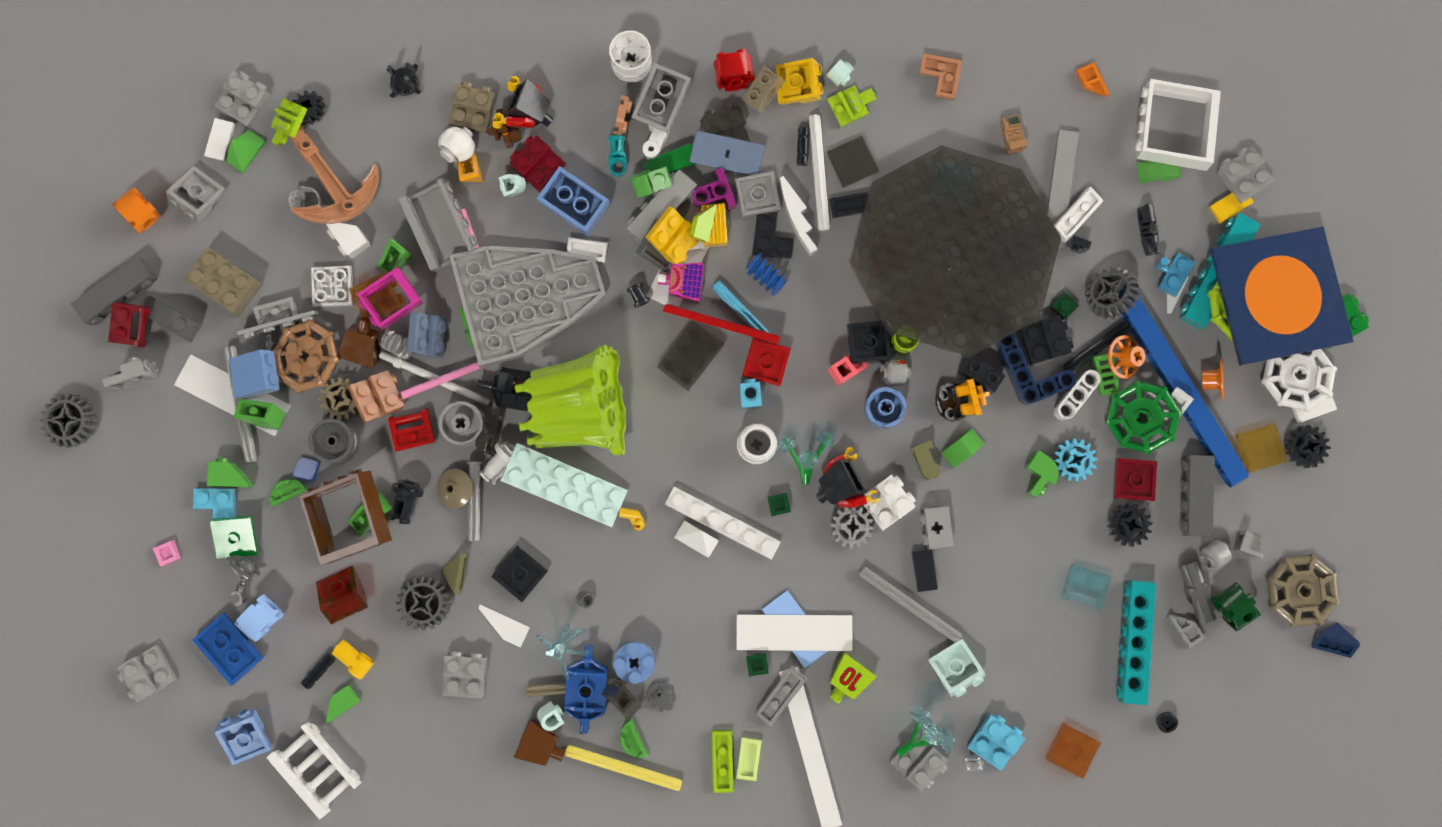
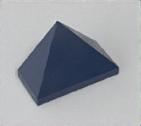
M1337 622L1321 631L1311 645L1312 648L1351 658L1359 648L1360 642Z

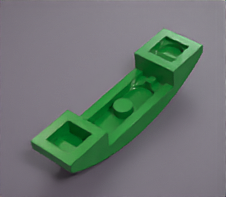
M693 143L651 159L642 164L644 170L650 169L652 171L666 166L669 174L679 169L682 170L697 164L689 162Z

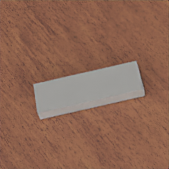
M791 666L755 715L772 727L808 678Z

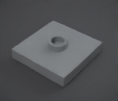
M774 171L735 178L742 218L781 211Z

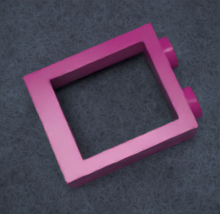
M398 267L357 294L360 298L358 301L359 305L364 311L368 310L371 314L369 319L375 327L379 326L383 330L423 304V301L405 274ZM397 280L411 302L383 321L369 298Z

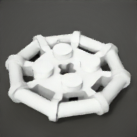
M1322 349L1310 351L1309 356L1301 354L1291 355L1285 361L1281 358L1266 360L1261 383L1266 386L1278 406L1310 412L1313 407L1333 396L1332 389L1337 367L1333 366ZM1315 357L1319 359L1324 368L1321 369L1320 366L1315 364ZM1276 364L1279 366L1278 376L1272 377L1273 367ZM1298 370L1304 375V378L1300 380L1295 376ZM1322 374H1326L1324 386L1320 384ZM1275 382H1279L1280 387L1285 390L1283 395L1274 385ZM1316 389L1320 394L1310 400L1308 394ZM1290 394L1301 396L1302 402L1288 399Z

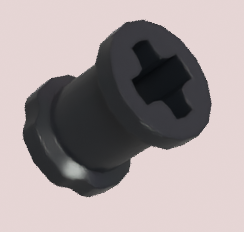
M642 282L627 289V292L631 294L635 302V308L651 301L642 288Z

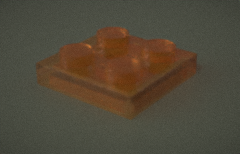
M1063 723L1045 759L1084 779L1101 742Z

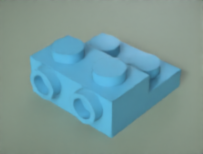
M988 713L966 747L1002 771L1012 754H1016L1025 738L1021 736L1023 732L1014 725L1011 728L1005 725L1006 720L998 714L992 716Z

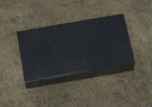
M868 191L829 198L832 219L872 211Z
M932 549L911 552L917 592L938 590Z

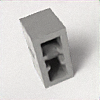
M949 506L922 509L919 517L921 526L924 525L925 533L922 534L923 545H926L927 549L954 547ZM935 522L936 525L940 526V529L937 530V534L934 530L931 529V527L935 525Z

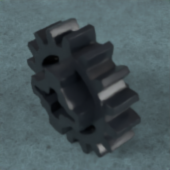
M1305 425V427L1298 426L1297 430L1290 431L1292 436L1286 437L1289 444H1284V447L1289 448V451L1285 454L1292 456L1289 460L1290 462L1297 461V467L1302 465L1303 468H1310V466L1312 468L1318 467V463H1324L1323 457H1329L1326 450L1331 449V447L1326 446V443L1330 439L1323 438L1325 432H1318L1319 427L1312 428L1311 425ZM1308 444H1313L1312 446H1309V448L1302 449Z
M1126 503L1125 508L1123 505H1118L1119 511L1112 510L1111 512L1114 516L1108 517V520L1112 521L1111 524L1107 525L1108 528H1112L1109 535L1116 536L1114 538L1115 542L1121 540L1122 546H1126L1127 542L1129 547H1134V542L1137 545H1141V539L1148 540L1145 534L1152 533L1148 526L1153 525V523L1147 521L1151 516L1150 514L1144 515L1145 508L1138 510V504H1134L1131 507L1130 503ZM1129 511V513H1127L1126 517L1120 518V516H1121L1123 513ZM1123 522H1130V524H1132L1136 528H1129V526ZM1140 532L1136 537L1131 538L1134 533Z

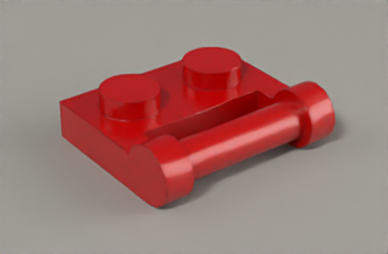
M428 408L421 409V412L396 418L395 416L388 417L395 452L436 443ZM421 419L424 422L423 425L398 430L397 425Z

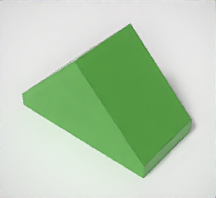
M390 239L377 267L388 274L397 267L402 269L413 256L395 240Z
M971 428L942 451L941 454L951 467L955 468L972 456L984 445V442Z

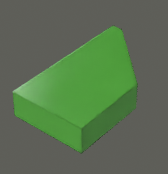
M350 684L331 696L326 718L327 723L360 702Z

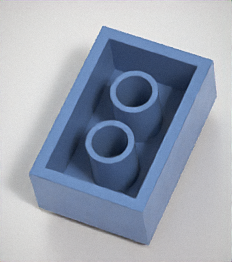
M560 166L537 197L539 204L587 237L610 206L609 199Z

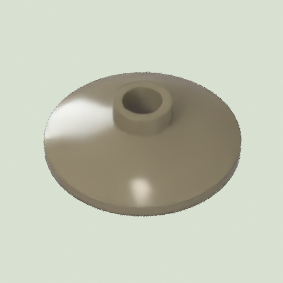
M449 469L440 476L437 483V495L441 503L448 508L457 509L465 506L470 501L473 495V483L465 471Z

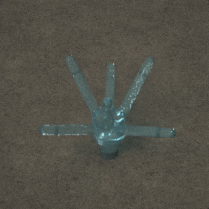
M569 624L554 644H551L542 636L536 635L537 639L549 647L546 650L547 656L558 659L567 680L570 677L562 655L589 654L587 650L566 649L565 645L582 632V629H579L562 642L570 629Z

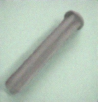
M467 462L469 464V476L473 483V495L468 507V541L477 542L480 539V471L483 462Z

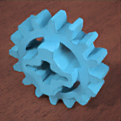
M1076 438L1071 439V444L1068 440H1065V446H1057L1060 451L1053 453L1057 456V459L1053 461L1057 463V468L1061 471L1060 477L1066 475V481H1070L1073 477V481L1078 482L1079 477L1081 480H1086L1085 474L1093 475L1090 469L1097 468L1093 461H1097L1098 458L1092 456L1096 451L1089 450L1091 447L1090 443L1084 445L1083 439L1077 443ZM1074 447H1078L1082 449L1084 452H1078ZM1064 453H1065V454H1066L1065 460L1062 461L1063 455H1064ZM1074 457H1081L1076 463L1068 464ZM1086 459H1087V466H1086V468H1085V467H1084V464H1085V461H1086ZM1066 468L1073 469L1076 474L1069 472Z

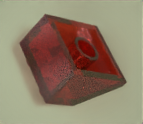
M350 566L316 582L320 611L330 624L368 608L366 593L354 566Z

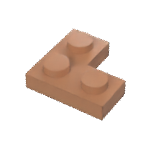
M923 54L919 75L938 78L935 97L955 100L962 60Z

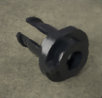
M409 479L399 480L398 483H393L391 490L397 494L393 507L394 513L390 520L399 519L400 524H410V516L413 513L416 497H423L424 491L417 482L410 481Z

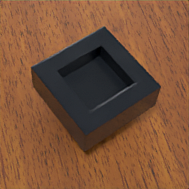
M1073 235L1068 239L1066 246L1070 247L1071 251L1081 254L1090 249L1092 242Z

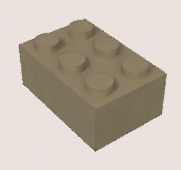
M208 247L205 248L183 279L238 316H241L263 285Z

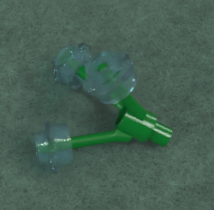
M826 431L823 434H818L820 436L817 441L821 443V446L817 453L812 450H804L800 453L799 458L792 449L797 445L794 441L795 437L791 439L790 436H787L779 441L781 445L778 448H781L783 453L789 451L800 471L803 485L810 484L812 471L818 463V459L825 446L831 448L833 444H836L834 441L835 437Z

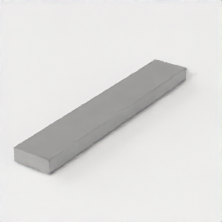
M1061 129L1058 131L1042 246L1063 248L1064 242L1051 230V227L1069 208L1079 132Z

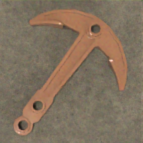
M301 125L295 138L289 136L294 141L295 147L304 160L309 162L335 203L322 209L320 205L292 207L291 212L313 223L334 224L355 218L371 204L379 184L377 165L373 164L369 175L361 183L362 188L353 194H349L320 156L318 148L309 135L304 133ZM352 205L351 208H346L345 206Z

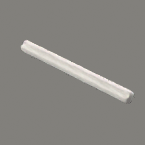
M814 114L809 116L817 222L818 229L826 231L829 230L830 224L821 120L819 115Z

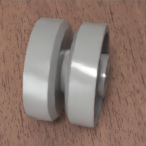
M458 401L444 408L439 418V429L442 436L448 442L457 446L468 447L482 440L487 430V421L480 408L469 402ZM463 421H465L464 424L466 425L464 428L461 427Z

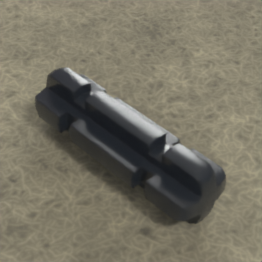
M807 127L798 128V156L796 162L798 166L807 165V137L809 136V128Z
M326 654L321 659V662H318L309 672L308 676L301 681L302 686L306 689L312 688L315 681L320 679L327 671V667L335 662V659L331 655Z

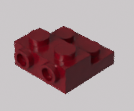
M536 135L534 138L532 136L528 137L523 144L525 147L520 152L516 150L510 156L511 161L509 164L540 193L558 167L564 168L566 163Z

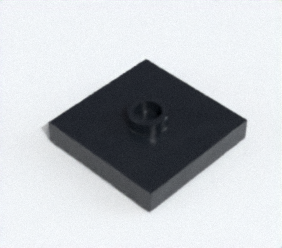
M517 545L491 577L518 600L523 602L547 574L548 570Z

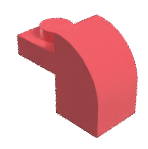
M849 355L828 368L827 372L839 387L866 369L868 364H852Z

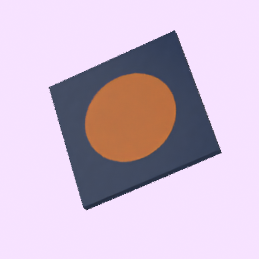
M1324 226L1210 249L1239 366L1354 342Z

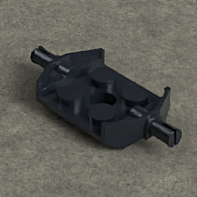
M505 367L499 370V372L514 375V380L525 382L531 378L530 371ZM478 379V383L481 384H477V388L489 389L497 407L529 412L527 403L532 398L531 394L527 393L525 396H519L513 388L511 392L491 390L493 380L485 381Z

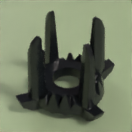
M406 63V68L403 67L394 70L390 65L387 66L386 70L391 74L390 88L392 93L389 95L391 98H395L398 95H411L414 92L419 95L422 92L418 89L417 64L412 66L410 63ZM400 77H409L406 86L399 84Z

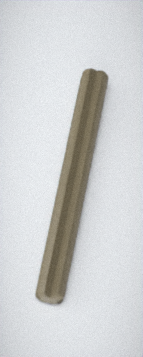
M620 678L607 679L606 690L626 688V682ZM566 682L526 686L527 697L565 694ZM583 686L580 688V692H591V689L588 686Z

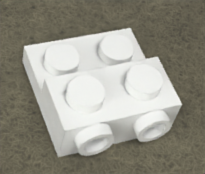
M889 475L864 494L868 496L870 491H877L870 498L872 500L880 498L879 502L876 504L867 502L863 506L882 531L916 507L913 504L916 502L915 498L910 492H904L901 488L904 484L898 476L893 477Z

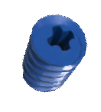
M759 253L746 267V269L748 268L747 275L750 276L754 273L753 280L760 279L759 285L766 284L765 290L769 291L772 289L771 295L775 296L787 283L788 280L784 281L786 274L778 276L780 269L777 268L772 271L773 263L766 266L767 258L760 261L761 253Z

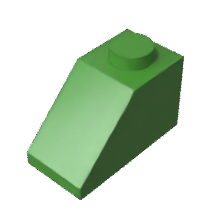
M239 399L233 417L261 428L279 431L286 412L273 403Z
M216 458L215 462L208 461L207 486L253 488V482L235 463L228 462V458Z
M379 493L378 496L386 517L393 508L389 501ZM363 504L348 520V523L359 537L371 529Z

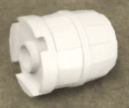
M763 424L746 426L740 432L737 439L739 455L751 464L767 462L777 449V438L774 432ZM754 439L762 442V446L759 447L760 450L751 447Z

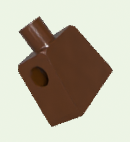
M360 317L358 325L352 324L346 330L337 353L338 358L370 368L379 363L380 332L370 329L371 321L369 318Z
M531 719L514 758L546 766L550 757L561 762L566 750L555 746L559 739L558 735L543 729L539 722Z

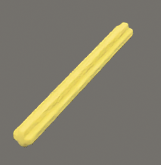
M568 745L566 748L565 756L675 791H679L681 788L682 780L572 745Z

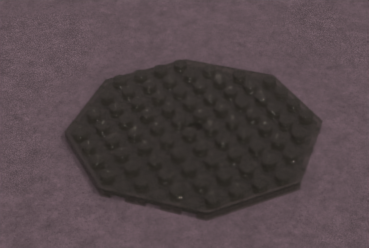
M941 145L871 183L849 265L888 334L898 335L915 342L929 344L939 349L971 357L1040 319L1061 237L1022 169ZM951 246L960 248V255H952L950 251Z

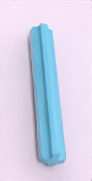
M717 281L712 286V289L749 327L769 332L721 281Z

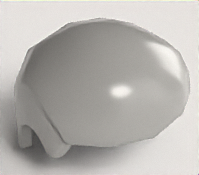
M301 186L300 189L291 191L288 198V204L291 209L292 207L321 206L322 203L320 194L312 187Z

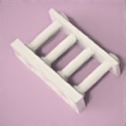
M308 722L301 726L305 733L284 752H280L278 749L266 758L320 820L331 811L329 803L349 785L355 789L362 782L359 780L360 776L353 769L350 770L319 734V728L315 724ZM311 739L318 748L300 765L293 767L289 762V757ZM324 754L331 764L311 782H306L302 777V773ZM338 770L345 779L324 798H320L315 792L316 787L334 771Z

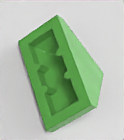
M248 130L231 141L226 162L244 173L266 141Z

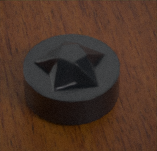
M1167 711L1158 715L1156 724L1162 732L1170 733L1177 728L1178 719L1172 712Z

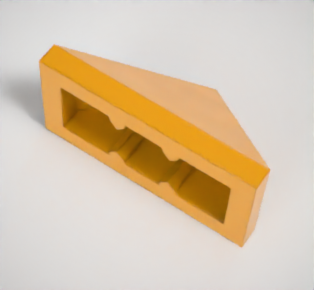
M476 153L464 162H458L457 158L460 182L484 183Z

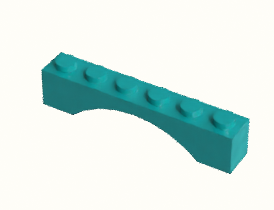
M1242 213L1231 216L1225 224V227H1227L1225 233H1222L1216 241L1217 247L1253 240L1261 224ZM1211 253L1207 258L1209 262L1207 267L1203 268L1198 275L1200 279L1198 284L1194 285L1189 292L1191 297L1188 303L1185 302L1180 309L1182 314L1179 319L1198 330L1207 328L1210 318H1212L1210 298L1207 294L1214 286L1216 273Z

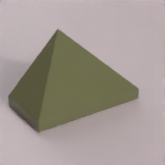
M460 553L441 569L454 594L462 593L467 553Z

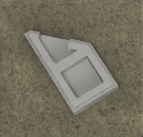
M1173 615L1167 616L1187 648L1190 649L1206 638L1196 621Z

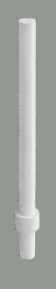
M383 350L379 355V358L392 363L394 367L398 369L403 368L427 380L439 377L405 361L406 359L394 356ZM451 381L441 384V386L487 407L490 405L491 399Z

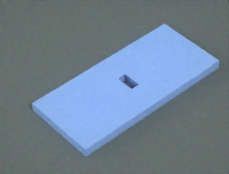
M788 590L762 609L765 615H805ZM827 651L792 652L803 667L806 668Z

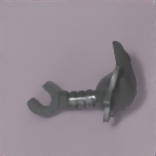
M231 555L226 558V560L230 561L229 566L237 576H242L238 590L231 593L232 596H239L240 600L235 603L236 606L246 603L248 599L246 590L250 577H253L254 573L260 576L261 573L249 558Z

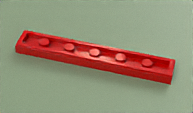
M670 304L664 305L663 312L780 344V335Z

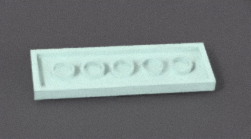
M516 443L500 481L610 527L613 526L628 491Z

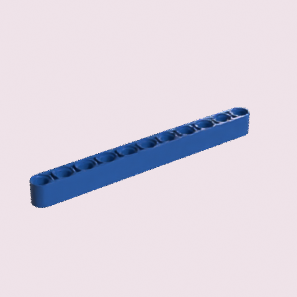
M1138 296L1139 301L1133 302L1135 308H1129V314L1124 312L1122 317L1131 326L1132 334L1144 350L1145 355L1163 384L1168 388L1170 395L1178 387L1194 399L1184 411L1183 416L1207 455L1214 456V466L1223 481L1232 488L1249 477L1248 471Z

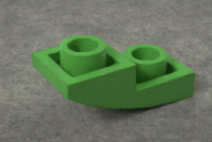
M1152 161L1136 163L1140 184L1160 179L1161 182L1182 178L1180 166Z

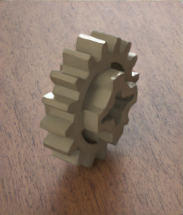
M339 377L337 382L332 378L331 385L327 384L325 385L326 390L319 391L323 394V397L318 398V400L323 401V404L319 407L326 409L323 413L324 415L331 414L330 419L338 417V420L343 421L345 416L346 419L350 420L351 413L354 415L358 414L356 404L351 399L348 389L349 385H351L350 379L347 378L344 382V379ZM339 387L338 390L332 392L334 388ZM339 396L344 398L343 402L337 400ZM348 406L350 407L348 410L342 412L343 408H346Z

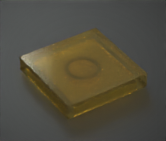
M1276 424L1235 435L1248 473L1287 462Z

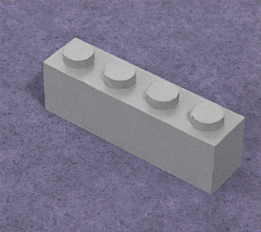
M680 169L676 173L672 172L670 174L673 185L654 192V198L650 203L648 201L645 202L640 209L642 212L637 217L633 216L627 223L628 233L640 243L655 218L659 219L669 206L678 212L693 195L695 189H697V184Z

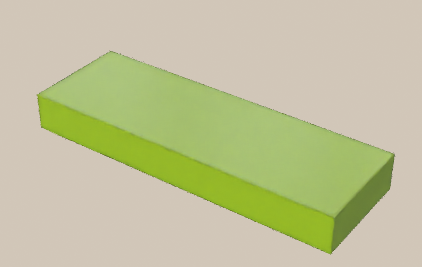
M712 730L713 793L734 792L732 730Z

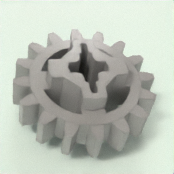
M862 507L858 510L856 508H851V510L844 508V512L837 510L839 516L832 517L835 524H830V527L835 528V531L831 532V535H837L835 541L841 540L842 547L848 544L849 549H852L853 544H855L857 548H860V542L867 544L865 538H872L869 530H874V527L869 526V523L873 522V519H867L869 512L863 514ZM849 514L848 519L844 523H839L843 516ZM857 515L863 519L865 524H861L857 520ZM851 521H853L854 525H857V529L853 530L852 536L851 530L847 529V525H850ZM839 530H844L847 534V539L840 534ZM860 531H864V534L859 539L855 540L856 535Z

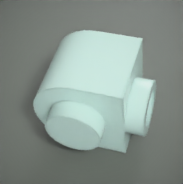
M840 59L829 71L827 77L837 87L840 85L844 87L850 81V75L854 68L847 61L843 62Z
M507 174L498 177L500 190L504 197L520 194L526 188V181L520 174Z
M550 701L538 710L537 719L543 729L553 731L564 724L561 718L563 712L558 704L554 706Z

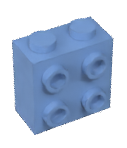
M259 349L229 359L235 398L250 399L280 390L274 351Z

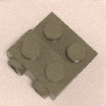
M463 81L461 84H456L451 101L453 105L448 124L462 129L466 127L471 131L487 134L496 101L495 93L486 86H481L480 89L473 88V84Z

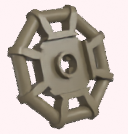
M1310 554L1309 556L1291 558L1286 556L1282 558V562L1272 575L1266 579L1270 599L1269 608L1286 620L1290 627L1296 628L1297 626L1315 624L1321 626L1335 606L1340 604L1336 582L1338 575L1319 561L1316 555ZM1307 564L1306 570L1297 571L1294 566ZM1288 569L1290 574L1284 578V582L1278 580ZM1314 569H1318L1325 576L1322 578L1317 577L1313 572ZM1327 582L1329 587V596H1326L1325 583ZM1303 585L1304 588L1308 589L1304 597L1299 592ZM1277 586H1282L1283 599L1278 600ZM1324 600L1327 601L1328 603L1319 612L1318 605ZM1287 604L1289 607L1293 608L1295 610L1293 615L1287 612L1282 606ZM1311 611L1313 617L1301 618L1302 612Z

